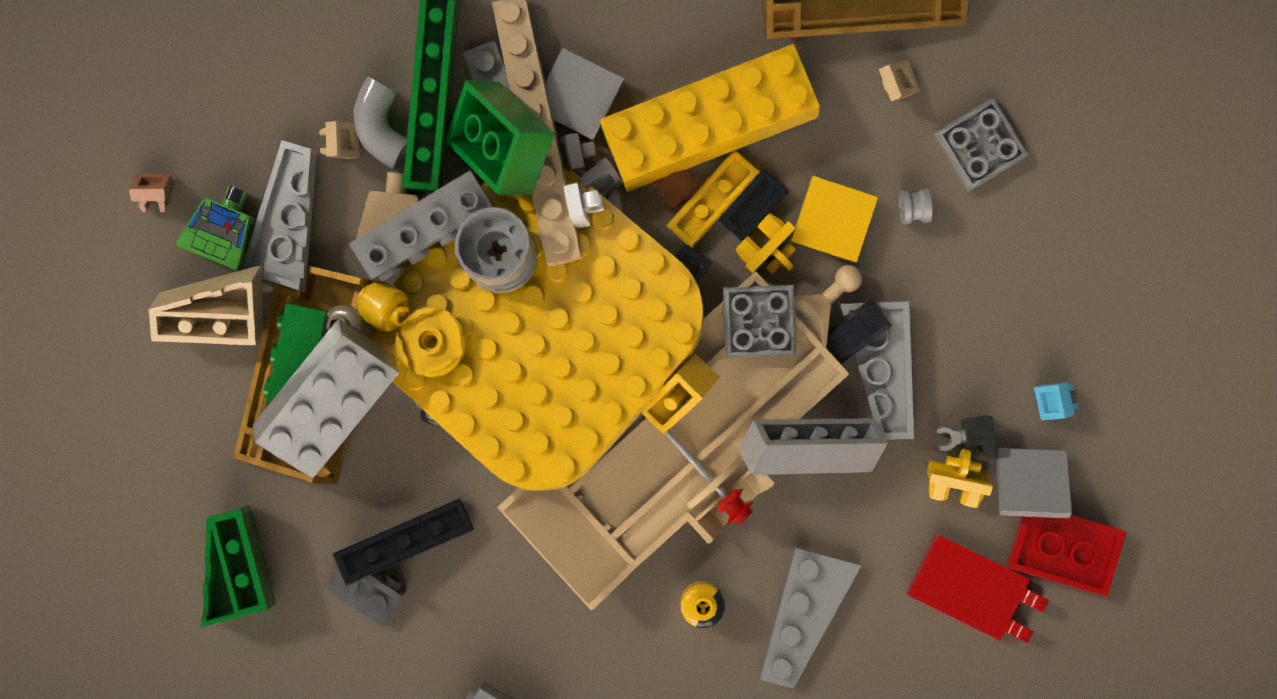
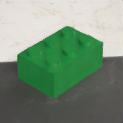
M465 80L445 142L497 195H532L555 133L500 82Z

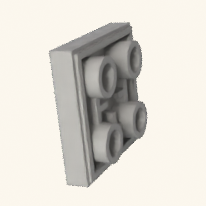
M562 48L545 82L554 122L594 141L601 127L599 119L606 117L624 82V78Z
M994 97L933 134L968 192L1029 156Z
M793 285L723 288L726 358L796 355Z
M997 449L996 466L1000 515L1070 518L1072 510L1067 451Z

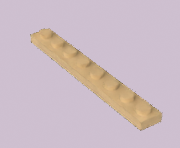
M499 0L492 2L510 92L555 133L532 194L546 263L549 267L583 259L577 228L569 216L564 191L567 181L528 0Z

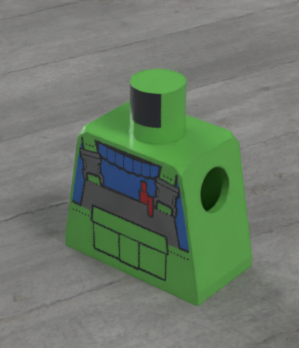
M229 185L222 203L204 198L178 238L176 246L236 271H241L256 223L255 217L241 212L248 192Z

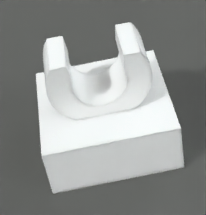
M578 183L564 186L570 220L577 229L590 226L588 213L604 210L601 195L599 196L598 190L584 193Z

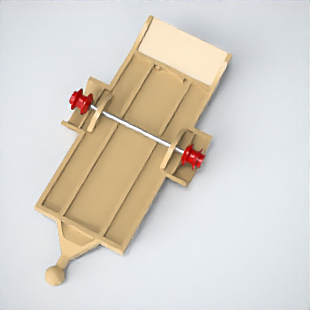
M852 265L842 266L835 274V282L822 294L794 296L796 355L726 358L724 303L722 301L703 318L702 334L692 355L696 353L720 376L719 380L701 401L664 434L640 413L598 462L577 481L555 490L529 491L517 488L497 507L590 610H593L636 567L687 521L709 544L726 523L729 525L735 521L737 525H740L753 513V510L750 508L754 502L752 499L770 489L775 483L768 475H751L739 448L753 420L800 419L849 375L844 367L826 349L831 303L843 292H853L860 287L862 283L860 270ZM755 271L739 287L769 285Z

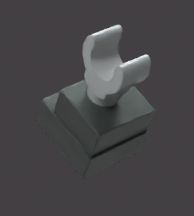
M990 415L961 419L962 430H952L948 427L936 429V432L939 434L948 433L950 435V442L947 445L938 446V449L941 451L952 450L955 445L962 443L966 446L978 445L981 452L997 451L993 419Z

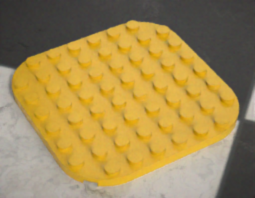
M564 167L567 185L578 183L584 193L595 190L592 187L586 189L578 179L579 176ZM484 182L480 187L492 208L498 207L511 211L522 220L537 247V264L533 275L523 286L512 292L494 293L484 290L462 268L455 253V240L444 246L437 242L427 248L430 253L428 256L413 265L410 264L392 285L402 290L408 296L410 314L419 308L434 306L447 310L458 318L465 329L467 342L462 359L454 369L444 375L435 377L421 376L403 365L397 354L395 339L397 332L400 331L402 326L390 332H383L374 328L372 340L395 356L399 374L392 382L495 476L512 486L524 490H555L565 487L584 476L692 355L700 340L704 325L703 299L699 287L689 270L602 195L604 210L588 213L590 226L577 229L583 259L549 267L545 259L532 195H497ZM503 249L497 250V256L495 257L497 261L502 260ZM437 338L429 340L428 348H434L437 345Z

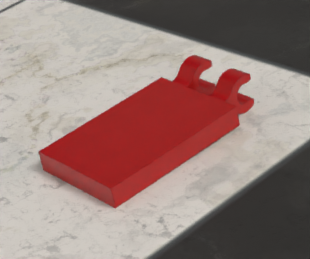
M937 533L906 593L908 596L1001 641L1006 632L1025 643H1029L1034 631L1011 619L1019 602L1021 601L1042 613L1049 602L1045 597L1026 589L1030 582L1029 578Z

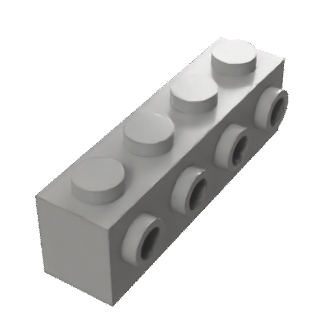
M468 171L350 242L349 245L370 279L374 281L379 278L383 283L400 272L397 266L407 260L413 265L428 256L430 253L427 248L439 242L441 246H444L455 240L457 230L469 215L483 208H492V205L471 171Z
M762 419L752 421L739 450L751 475L872 472L888 443L875 419Z

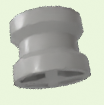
M928 188L920 189L918 193H911L908 190H901L899 192V212L903 225L911 224L913 220H920L923 223L931 222L932 200Z

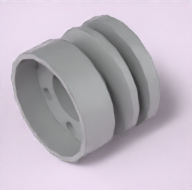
M498 207L483 208L469 215L458 229L455 238L456 256L462 268L482 289L494 293L512 292L523 286L533 275L537 264V247L522 220L511 211ZM503 249L502 260L497 261L495 259L497 250Z

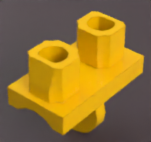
M769 213L757 226L770 239L769 242L761 249L747 236L735 249L740 259L746 264L744 269L749 274H752L770 255L774 259L765 268L772 275L780 266L787 271L794 267L788 258L796 249L790 243L781 252L776 248L794 231L795 227L789 221L784 224L779 218Z
M962 449L959 457L947 456L945 463L929 460L926 470L929 479L928 492L931 499L947 500L950 488L961 490L959 497L961 504L978 508L984 495H991L993 485L989 483L990 475L988 472L980 471L981 462L971 460L970 450Z

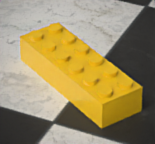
M791 44L599 119L626 192H630L818 118L820 105L794 44Z

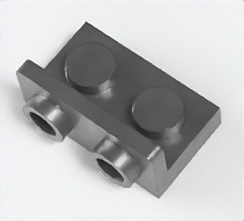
M339 570L325 589L381 627L384 626L406 593L401 588L402 582L389 573L384 575L376 573L346 587Z

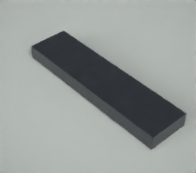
M459 498L332 553V556L347 587L472 532L474 528Z

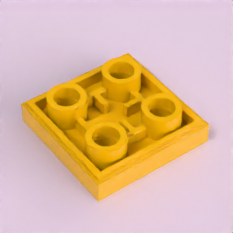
M812 176L790 242L857 263L878 197Z

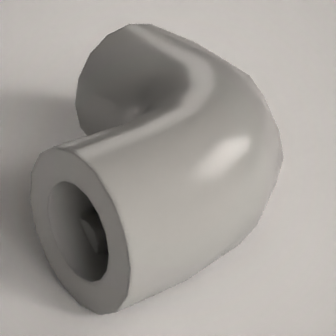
M367 76L359 91L353 109L355 132L367 152L382 164L396 170L406 156L407 138L393 130L387 118L389 108L397 92Z

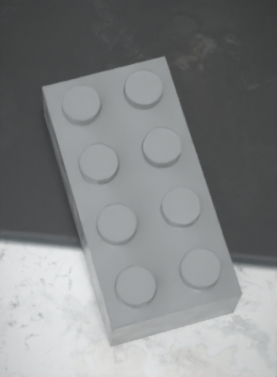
M338 319L253 424L255 443L311 478H314L399 374L395 356Z

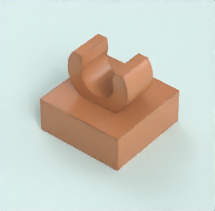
M137 174L129 188L131 201H139V208L142 212H147L149 201H156L159 204V211L164 212L168 205V195L173 187L171 174Z

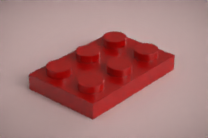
M1071 515L1070 518L1021 516L1006 567L1108 597L1127 531Z

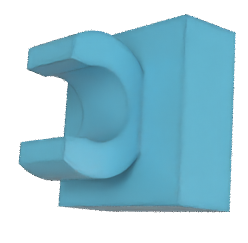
M1062 382L1034 387L1041 421L1075 416L1074 410L1079 406L1078 403H1072L1070 391L1075 390L1074 385Z

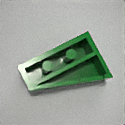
M250 505L207 517L204 562H206L205 583L202 589V595H204L203 616L201 617L200 628L270 609L276 604Z

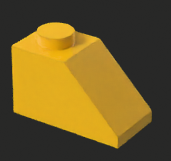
M694 353L660 389L658 394L641 413L664 434L704 398L719 380L720 376Z

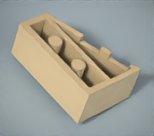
M261 265L160 292L149 308L151 341L256 345L264 330Z

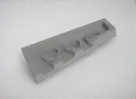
M281 140L241 270L261 265V278L306 292L317 151Z
M910 301L877 302L876 305L893 326L855 354L873 419H875L885 439H914ZM864 303L840 304L844 318Z
M794 546L762 665L760 680L792 689L795 687L859 572L861 564Z

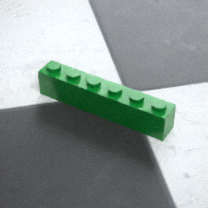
M460 0L419 1L403 188L407 191L433 193L443 187L447 145L445 139L448 133Z

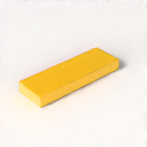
M736 150L732 151L666 227L693 248L756 178L760 171Z

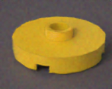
M434 306L419 308L406 316L402 322L405 324L397 332L395 339L397 354L403 365L417 375L426 377L441 376L454 369L462 359L467 344L465 329L458 318L447 310ZM431 338H437L438 341L434 348H428V342Z

